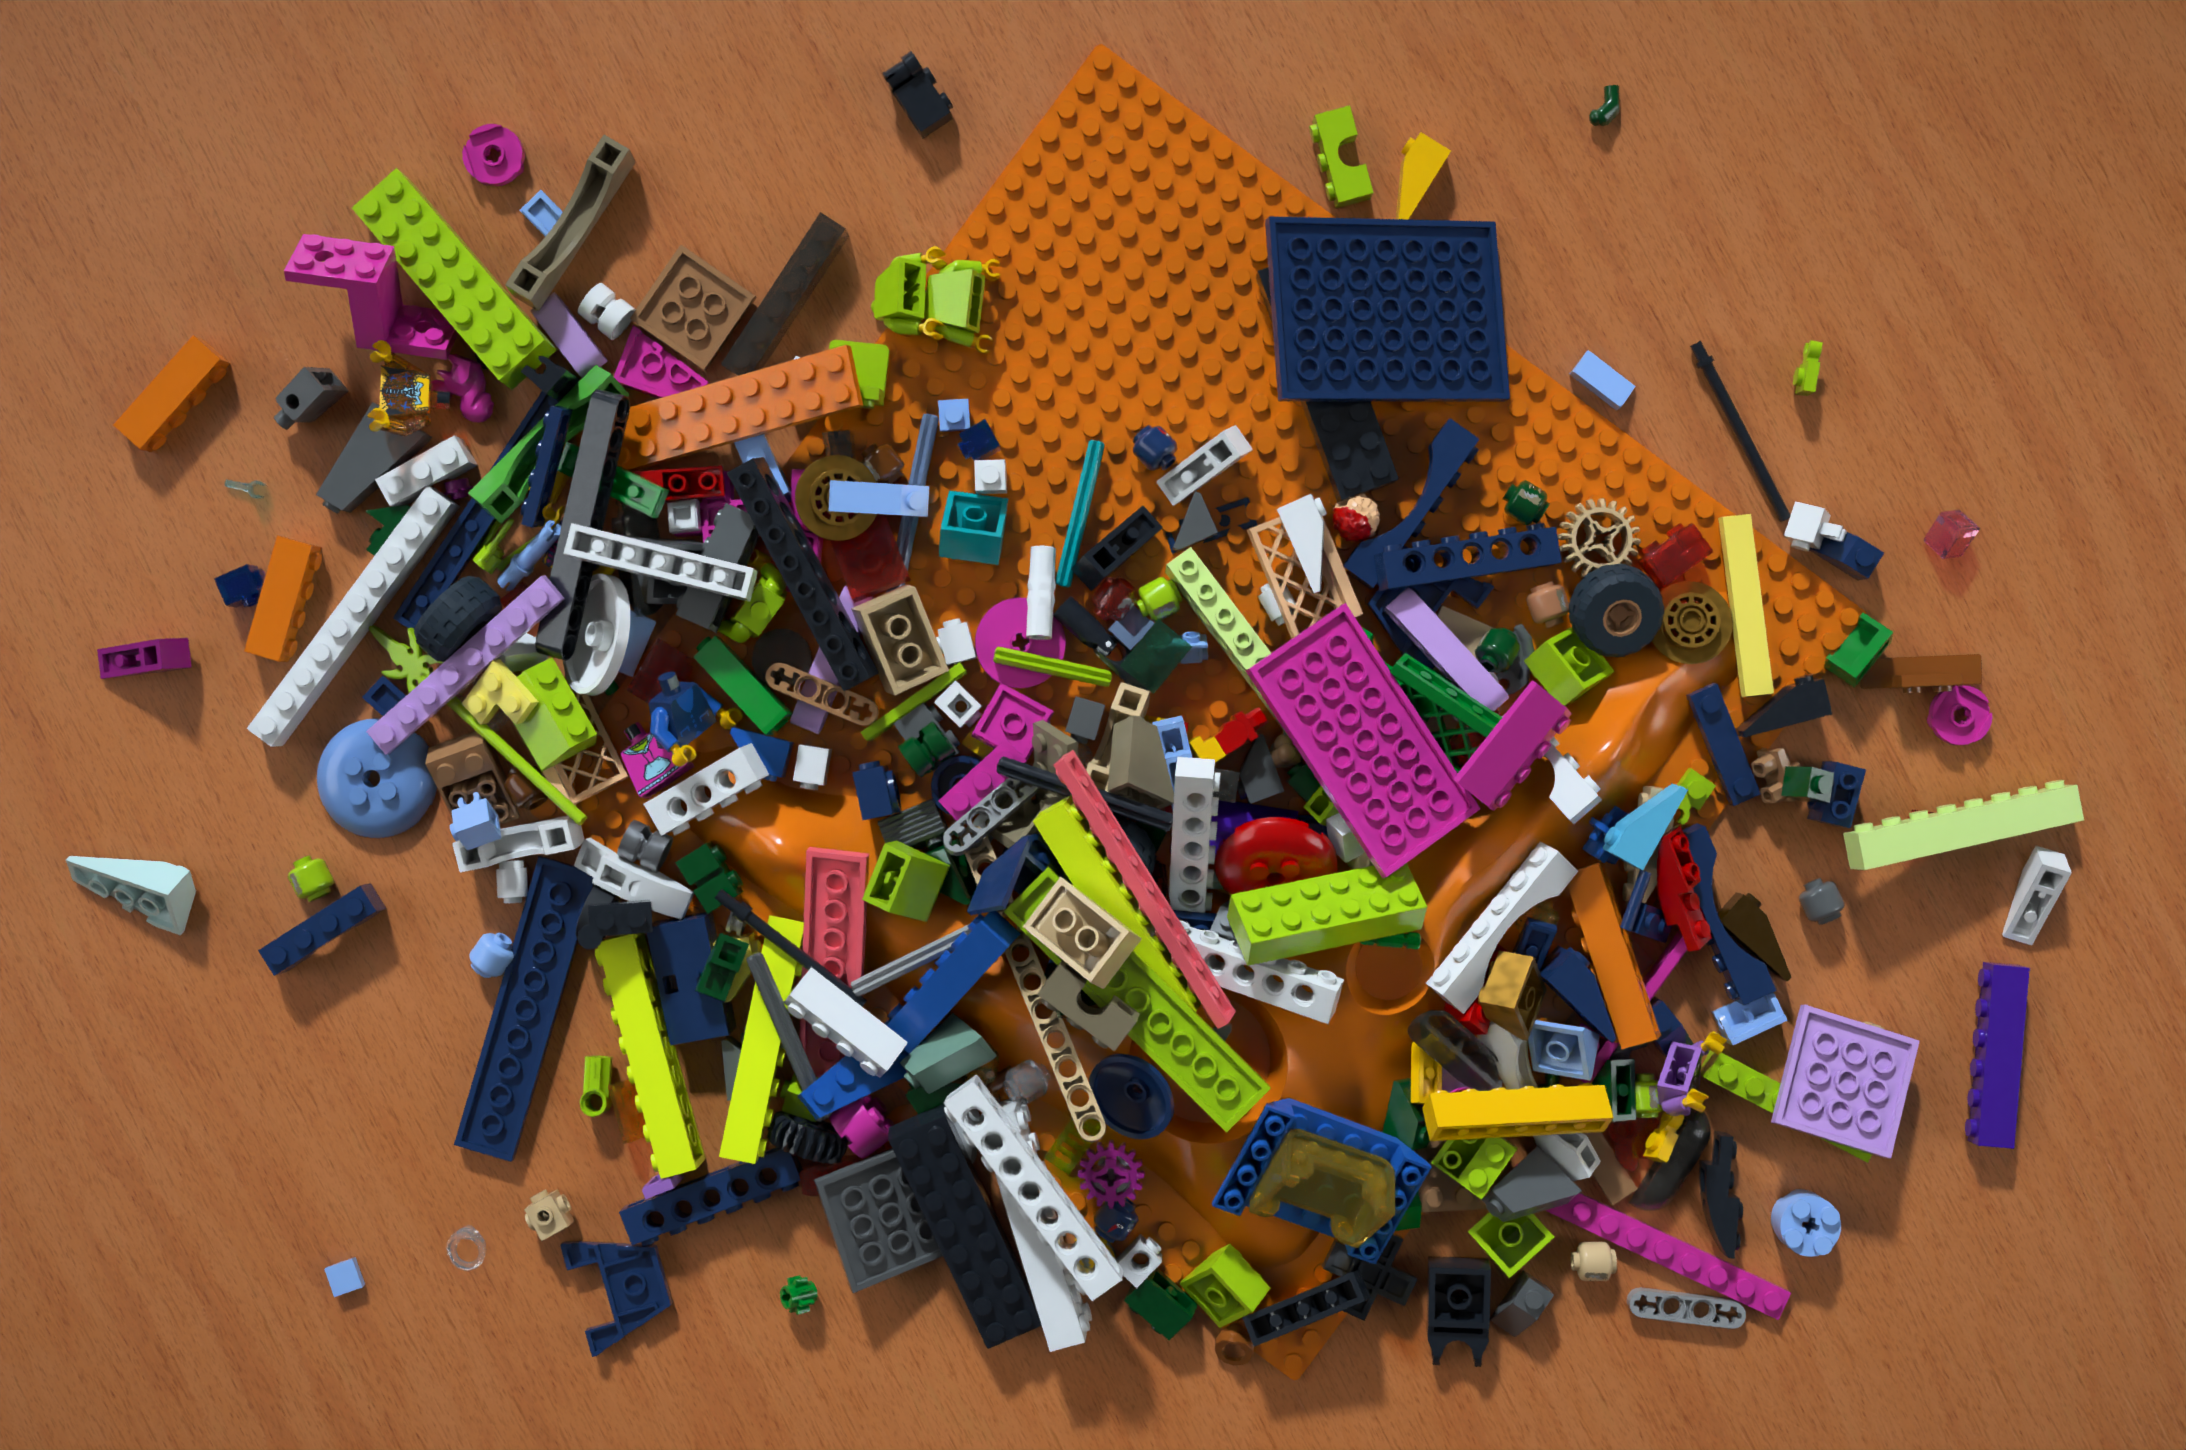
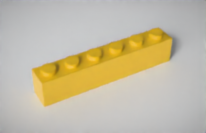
M1583 1083L1571 1087H1564L1560 1084L1548 1088L1525 1086L1512 1090H1507L1503 1087L1494 1088L1491 1091L1467 1089L1462 1092L1452 1093L1440 1090L1430 1094L1422 1107L1430 1141L1604 1132L1614 1118L1605 1085H1593L1591 1083Z

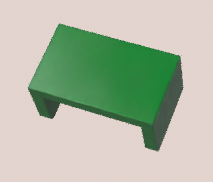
M1862 613L1859 616L1858 625L1833 655L1828 654L1825 658L1824 668L1855 688L1891 644L1893 631L1867 614Z

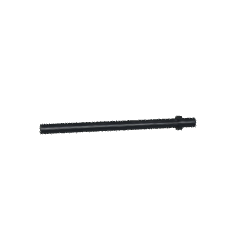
M1702 341L1691 345L1690 347L1698 361L1696 363L1697 368H1701L1780 522L1789 519L1791 514L1712 363L1715 361L1713 356L1708 355Z

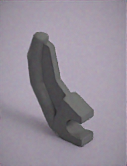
M1522 624L1516 625L1514 627L1515 631H1513L1520 644V652L1508 671L1496 673L1498 680L1502 678L1507 680L1508 687L1505 691L1508 695L1517 692L1526 685L1531 675L1530 669L1524 660L1534 652L1531 635Z

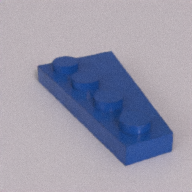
M891 1019L887 1020L884 1024L887 1025ZM903 1049L887 1072L880 1078L877 1075L872 1076L865 1072L860 1066L861 1063L854 1057L844 1056L797 1096L817 1120L904 1078L903 1076L907 1072L900 1062L909 1053Z

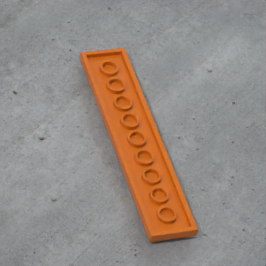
M843 345L631 406L617 465L629 471H634L862 407L863 401L851 346ZM583 430L576 434L578 446H580Z

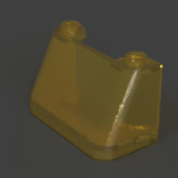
M1295 1128L1284 1136L1250 1197L1249 1212L1262 1217H1271L1279 1210L1280 1201L1331 1218V1231L1334 1237L1343 1244L1358 1248L1395 1216V1172L1392 1165L1380 1156Z

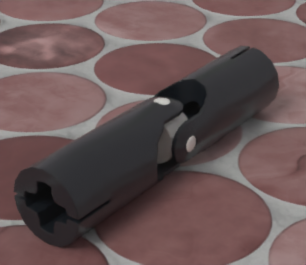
M1072 596L1053 614L1078 640L1093 648L1096 656L1126 684L1148 691L1158 681L1159 677L1119 640L1111 634H1107L1102 624ZM1115 646L1121 652L1122 660L1113 661L1106 657L1110 655Z

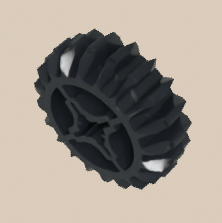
M779 1111L774 1114L771 1126L768 1127L767 1138L771 1144L784 1150V1152H789L794 1156L814 1162L817 1161L823 1164L839 1163L848 1148L847 1138L845 1136L841 1138L833 1125L826 1121L818 1122L816 1120L814 1122Z

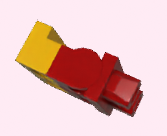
M1259 707L1247 714L1239 711L1231 716L1232 721L1223 723L1219 727L1218 732L1205 741L1200 736H1196L1188 741L1190 750L1195 758L1213 759L1217 762L1245 742H1251L1259 737L1255 731L1269 723Z

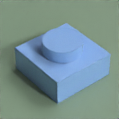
M968 398L938 400L940 432L971 430Z

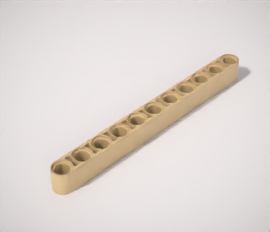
M968 827L965 828V833L960 836L961 846H963L964 836L968 833L974 835L969 831ZM988 836L983 838L982 844L978 848H971L965 853L977 885L981 878V875L977 872L980 864L984 862L993 863L997 859ZM1012 895L1010 896L1006 908L1014 901ZM1005 909L997 910V912H998L1004 919H1008V918H1009V917L1004 913V910H1005ZM1017 926L1016 930L1021 934L1004 952L1078 1133L1085 1141L1096 1142L1105 1134L1106 1125L1063 1019L1058 1018L1056 1011H1053L1051 1017L1044 1020L1038 1018L1035 1014L1036 1008L1043 1004L1042 998L1038 996V993L1047 980L1030 938ZM1020 946L1029 950V957L1023 962H1017L1012 958L1014 949ZM1029 975L1038 976L1041 979L1040 987L1033 991L1027 990L1024 987L1026 977ZM1060 1032L1065 1037L1063 1046L1055 1049L1047 1044V1038L1051 1033ZM1064 1061H1072L1077 1066V1071L1072 1077L1066 1078L1059 1073V1066ZM1076 1090L1087 1092L1089 1095L1087 1104L1082 1107L1073 1105L1071 1102L1072 1093ZM1096 1119L1099 1121L1101 1130L1096 1136H1088L1083 1132V1124L1086 1120Z

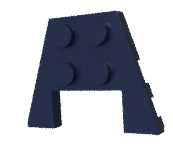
M1407 557L1405 559V567L1408 571L1413 572L1415 568L1414 562L1411 558ZM1466 578L1406 588L1412 589L1435 613L1451 591L1473 608L1478 609L1494 586L1486 582ZM1406 588L1380 592L1378 589L1367 603L1375 617L1402 655L1407 653L1423 665L1433 669L1435 665L1392 620L1385 610V607Z
M564 1241L560 1244L567 1271L598 1263L614 1317V1321L585 1330L592 1357L599 1355L606 1348L624 1338L628 1333L640 1327L673 1303L657 1245L642 1246V1244H635L632 1246V1244L582 1241Z

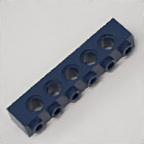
M1544 523L1526 526L1527 531L1517 532L1516 527L1498 530V535L1488 537V532L1484 531L1469 534V540L1460 541L1459 535L1441 538V544L1431 545L1430 540L1412 542V548L1402 549L1401 544L1384 546L1382 553L1374 555L1379 592L1562 563L1556 527L1545 528ZM1522 540L1525 541L1529 547L1527 555H1525L1520 549V543ZM1493 544L1500 549L1499 559L1492 555L1491 549ZM1464 549L1469 550L1472 555L1470 564L1463 558ZM1435 553L1440 554L1443 558V566L1441 568L1436 566L1434 562ZM1407 557L1411 558L1414 562L1415 568L1413 572L1408 571L1405 567V559Z
M776 1147L766 1151L764 1158L758 1157L756 1164L742 1161L680 1184L651 1198H644L626 1205L619 1211L632 1246L640 1242L642 1246H647L658 1241V1235L669 1232L670 1236L681 1233L687 1229V1224L695 1221L698 1222V1225L707 1223L715 1219V1213L723 1210L726 1211V1214L735 1212L743 1208L742 1203L751 1199L754 1200V1203H758L770 1198V1192L781 1188L782 1192L792 1190L799 1186L798 1181L802 1180L804 1172L797 1156ZM772 1168L777 1174V1179L774 1181L766 1180L762 1175V1169ZM744 1179L748 1183V1191H738L734 1186V1180ZM707 1190H716L720 1194V1202L713 1203L709 1201L706 1196ZM679 1201H688L692 1205V1212L683 1213L679 1209ZM651 1212H660L664 1217V1223H654L651 1219Z

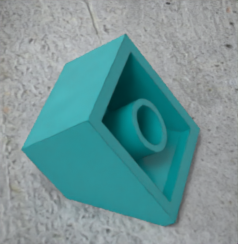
M949 490L940 529L939 557L999 565L1009 499Z

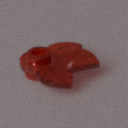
M1636 1117V1120L1610 1122L1608 1134L1615 1143L1614 1154L1617 1161L1626 1170L1634 1172L1638 1166L1639 1158L1648 1159L1643 1155L1646 1151L1647 1138L1659 1125V1120L1655 1117ZM1620 1125H1623L1626 1129L1624 1136H1621L1618 1132Z

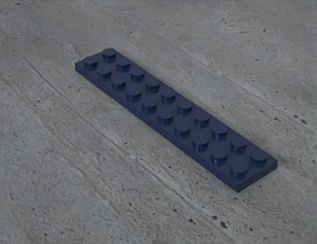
M543 856L538 857L511 949L514 958L504 972L454 1142L456 1146L510 1162L515 1159L578 945V939L575 934L578 919L588 895L595 886L592 883L594 877L574 865Z

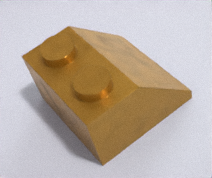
M1499 950L1496 960L1492 961L1489 966V978L1486 986L1482 987L1479 992L1478 1002L1487 1019L1521 1040L1528 1041L1547 989L1533 956Z

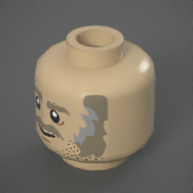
M1581 1242L1576 1252L1571 1253L1572 1271H1577L1582 1281H1608L1611 1274H1615L1617 1270L1616 1252L1614 1249H1610L1606 1242Z

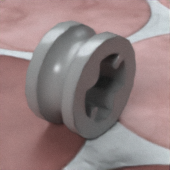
M731 912L726 932L736 931L737 935L741 936L747 923L744 921L742 923L732 916L733 912Z

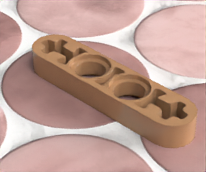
M775 663L766 671V681L773 689L853 723L867 726L874 723L878 718V706L871 699L849 690L843 691L842 687L784 663ZM781 668H784V675L795 679V673L800 674V677L794 684V692L789 691L792 684L783 681L779 685L775 684L776 678L772 676L773 672H780ZM808 679L814 681L817 686V691L812 697H805L800 692L801 683ZM839 691L845 697V703L840 709H833L828 704V697L832 692ZM851 697L857 699L853 703L856 706L864 707L866 703L869 704V710L873 712L872 717H865L862 721L859 719L860 713L854 710H850V716L846 715L845 711L850 706Z

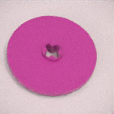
M1011 598L993 606L981 619L975 636L976 655L984 671L998 683L1012 688L1033 687L1044 682L1052 675L995 663L993 657L997 647L1020 651L1019 647H1013L1012 642L1016 640V635H1020L1022 639L1028 640V644L1024 646V651L1022 652L1059 660L1063 659L1066 641L1062 624L1054 616L1052 639L1035 640L1026 637L1027 598Z

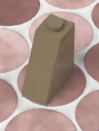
M1129 716L1113 726L1107 791L1157 809H1162L1174 804V791L1158 728L1156 725L1145 721L1143 717Z

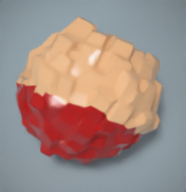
M1363 493L1337 502L1333 508L1332 520L1334 522V530H1338L1340 537L1345 538L1346 541L1356 542L1372 538L1380 521L1378 505Z

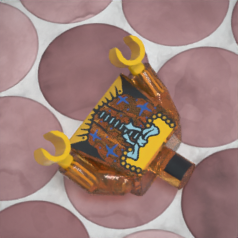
M380 340L372 345L379 352L374 351L370 354L371 361L379 363L384 360L385 365H381L379 408L373 409L367 415L368 418L375 419L369 424L371 431L377 432L381 429V431L407 437L425 426L431 425L432 409L450 410V392L432 391V377L430 374L425 373L422 369L391 352V347L386 341Z

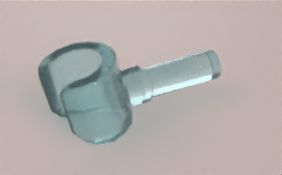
M228 479L225 481V487L243 490L256 499L264 498V496L255 495L253 492L254 487L258 484L267 486L261 481L255 480L251 483H242Z

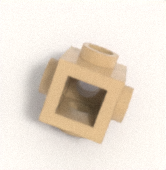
M546 1189L530 1198L532 1203L524 1209L526 1212L525 1220L529 1228L533 1231L536 1230L541 1241L567 1228L574 1222L570 1213L571 1205L564 1194L560 1195L558 1190L549 1194Z

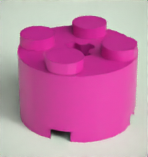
M870 1094L831 1112L829 1117L841 1138L845 1136L851 1143L848 1147L862 1159H865L888 1142V1127L895 1125L892 1120L886 1119L884 1113L887 1109L878 1097L872 1099Z

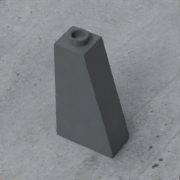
M372 402L316 495L324 499L322 505L337 514L340 510L351 513L379 488L375 479L409 461L430 442L432 436L414 425L412 426L407 421L405 424L401 417H398L399 424L408 426L405 427L403 432L393 429H380L377 432L371 431L369 424L375 419L368 418L367 415L373 409L379 408V404ZM396 414L388 415L392 416L389 417V420L398 423L397 421H394L397 420V418H395L397 417Z

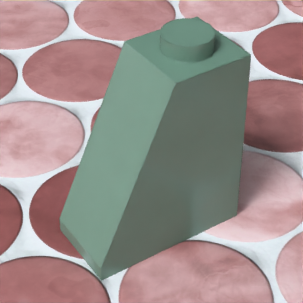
M952 1013L909 1053L900 1064L907 1072L903 1077L914 1089L920 1086L930 1094L988 1063L997 1055L981 1035Z

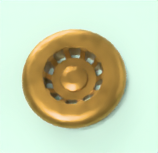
M831 455L816 460L804 470L796 486L795 504L800 519L810 531L824 539L842 541L854 538L863 533L872 524L877 515L855 513L849 519L848 514L850 512L828 511L830 480L847 481V477H849L854 482L877 483L873 474L864 464L848 456ZM834 474H841V479H835ZM825 477H828L829 482L823 484L821 481ZM817 487L821 488L820 496L815 495ZM816 500H819L822 505L820 509L816 506ZM825 511L829 513V519L825 518L822 513ZM836 516H842V522H835Z
M1695 581L1677 582L1660 592L1664 605L1663 623L1652 642L1663 655L1679 663L1698 664L1714 658L1725 648L1731 637L1733 620L1730 608L1719 592L1706 584ZM1686 600L1687 603H1685V604H1682V603L1680 602V601ZM1672 606L1677 608L1675 612L1670 611ZM1668 618H1672L1671 625H1668ZM1672 630H1675L1678 634L1677 637L1672 634ZM1707 630L1711 632L1709 637L1706 635ZM1685 638L1689 641L1688 643L1682 642L1681 639ZM1700 638L1701 642L1695 643V639Z

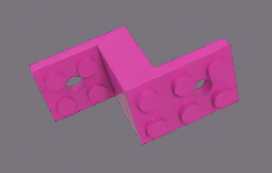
M303 234L284 269L286 281L347 289L357 348L377 350L372 345L377 341L383 340L390 345L391 352L447 360L458 332L438 309L403 305L394 246L323 237L315 234Z

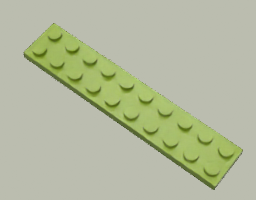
M1048 866L1004 910V913L1059 965L1062 959L1023 928L1024 924L1060 878ZM1134 951L1131 952L1104 989L1090 983L1088 980L1082 988L1100 1008L1107 1005L1115 995L1140 1013L1136 1024L1127 1035L1226 1133L1271 1089L1270 1085Z

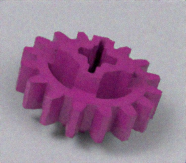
M1110 1140L1108 1147L1105 1148L1101 1142H1098L1096 1152L1090 1148L1087 1150V1155L1090 1159L1082 1158L1080 1161V1165L1086 1168L1078 1171V1177L1085 1178L1080 1183V1188H1088L1089 1191L1086 1198L1089 1200L1096 1196L1098 1198L1097 1206L1099 1207L1103 1201H1108L1109 1209H1113L1114 1201H1118L1123 1207L1125 1206V1197H1129L1132 1200L1136 1198L1133 1189H1142L1143 1184L1137 1179L1144 1178L1145 1171L1137 1170V1168L1142 1166L1143 1161L1142 1159H1133L1136 1154L1135 1149L1129 1152L1125 1151V1142H1122L1119 1148L1115 1147L1113 1140ZM1106 1156V1160L1101 1165L1092 1167L1099 1158ZM1117 1156H1119V1157H1121L1122 1159H1124V1160L1128 1163L1129 1166H1124V1165L1117 1159ZM1110 1168L1114 1169V1174H1116L1113 1180L1109 1179L1107 1174ZM1128 1181H1130V1183L1125 1189H1123L1120 1192H1117V1188L1122 1183H1128ZM1094 1183H1099L1105 1189V1192L1097 1188Z

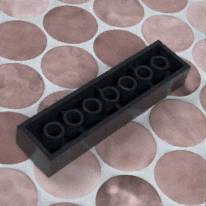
M1267 267L1259 270L1255 278L1272 322L1269 269ZM1301 401L1337 502L1353 498L1362 493L1366 494L1399 480L1371 401Z
M943 1103L888 1127V1141L987 1349H990L1042 1325L1029 1283L957 1129L945 1113L944 1107L946 1106Z

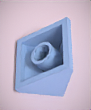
M1535 1020L1528 1038L1533 1071L1590 1081L1593 1075L1600 1034L1583 1027Z

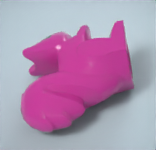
M449 354L448 360L453 364L450 372L437 370V374L444 380L436 379L430 383L433 396L437 400V391L450 392V400L453 394L460 396V409L467 420L477 423L486 421L493 413L494 402L491 401V395L484 392L486 380L481 370L482 364L458 354ZM437 403V408L444 409L448 403Z

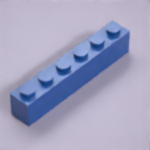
M997 911L989 912L985 917L979 914L967 926L971 932L967 935L963 931L951 944L955 950L952 953L946 950L935 962L939 968L936 971L930 968L919 980L922 987L919 989L914 986L905 995L903 1000L907 1003L904 1007L899 1003L887 1015L891 1021L886 1026L908 1042L904 1048L908 1053H911L1021 934Z

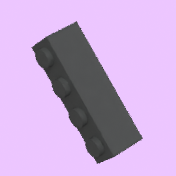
M725 503L724 508L720 509L715 516V528L711 537H707L701 549L702 556L747 566L760 534L748 512ZM688 587L686 593L683 592L677 601L676 608L678 610L676 615L717 633L732 597Z

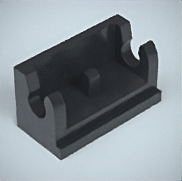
M538 356L540 362L546 365L543 374H538L535 369L527 365L521 372L547 395L560 401L580 379L565 368L554 364L547 357Z

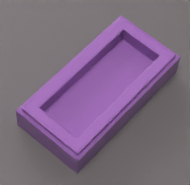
M683 1173L663 1179L660 1178V1175L652 1177L642 1189L645 1199L675 1188L684 1178Z

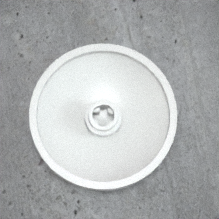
M595 574L592 576L574 654L569 660H563L566 679L570 687L579 694L595 696L604 692L615 679L627 649L630 632L629 598L622 581L612 575Z

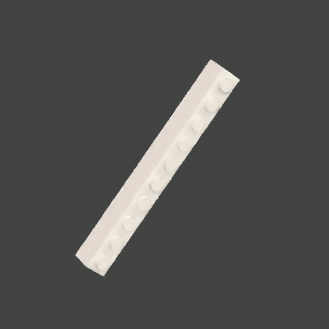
M430 486L425 487L247 727L250 732L271 747L283 746L369 631V626L375 623L460 508L458 504L438 489Z

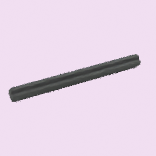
M760 952L754 953L747 957L746 961L802 1090H805L817 1078L764 955ZM831 1113L817 1119V1121L819 1122L829 1118L831 1116Z

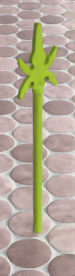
M375 625L368 628L377 641L389 652L396 666L401 665L403 668L402 671L400 669L384 670L381 673L391 679H404L407 677L409 693L433 672L432 667L428 668L426 663L429 665L444 663L436 661L429 654L422 656V648L416 642L415 630L413 628L407 629L410 647L404 643H398ZM456 696L447 703L454 712L575 823L581 825L585 822L587 816L487 724L480 725Z

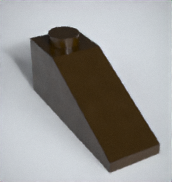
M1736 892L1717 913L1726 932L1759 961L1765 963L1766 967L1778 978L1789 981L1792 976L1767 914L1760 909L1762 903L1750 893H1747L1745 896Z

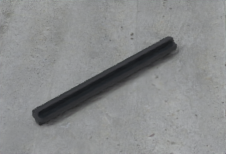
M1005 756L1001 757L997 764L996 772L1000 775L1065 797L1072 795L1067 786L1061 783L1054 773ZM1098 789L1112 813L1164 831L1171 829L1173 824L1172 813Z

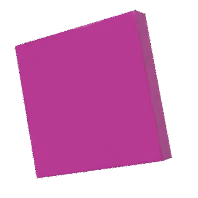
M1000 683L971 737L994 749L1007 738L1021 755L1028 760L1034 750L1032 745L1033 723L1041 720L1049 723L1054 711Z

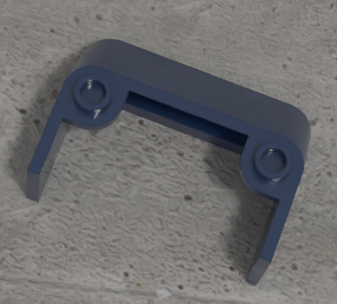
M1039 834L1026 835L983 871L967 913L976 915L1006 909L1012 891L1015 890L1020 895L1048 866L1059 877L1064 878L1070 884L1072 883L1044 838ZM1051 958L1044 973L1046 979L1050 977L1058 966Z

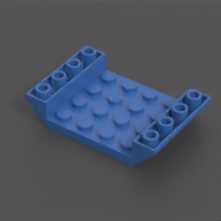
M1286 1098L1266 1103L1217 1192L1212 1206L1238 1216L1242 1214L1245 1206L1342 1240L1345 1243L1348 1255L1376 1264L1432 1167L1426 1160L1396 1137L1297 1100Z

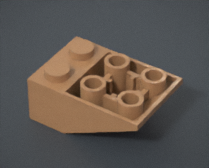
M476 731L428 748L425 765L451 815L452 810L459 808V798L462 797L467 804H470L474 800L473 793L478 792L482 799L486 798L498 814L500 825L520 818L517 807L504 788L507 778L496 749Z

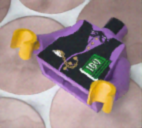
M1712 1031L1705 1041L1701 1040L1692 1045L1671 1042L1657 1084L1658 1101L1667 1114L1687 1116L1691 1114L1692 1109L1700 1113L1705 1110L1706 1106L1702 1104L1709 1096L1698 1091L1701 1077V1060L1703 1056L1709 1053V1050L1719 1055L1724 1050L1723 1044L1727 1042L1726 1038Z

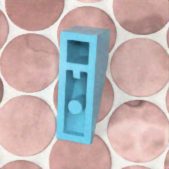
M1675 784L1666 787L1618 821L1615 827H1611L1604 838L1605 845L1602 849L1631 866L1644 870L1688 789Z

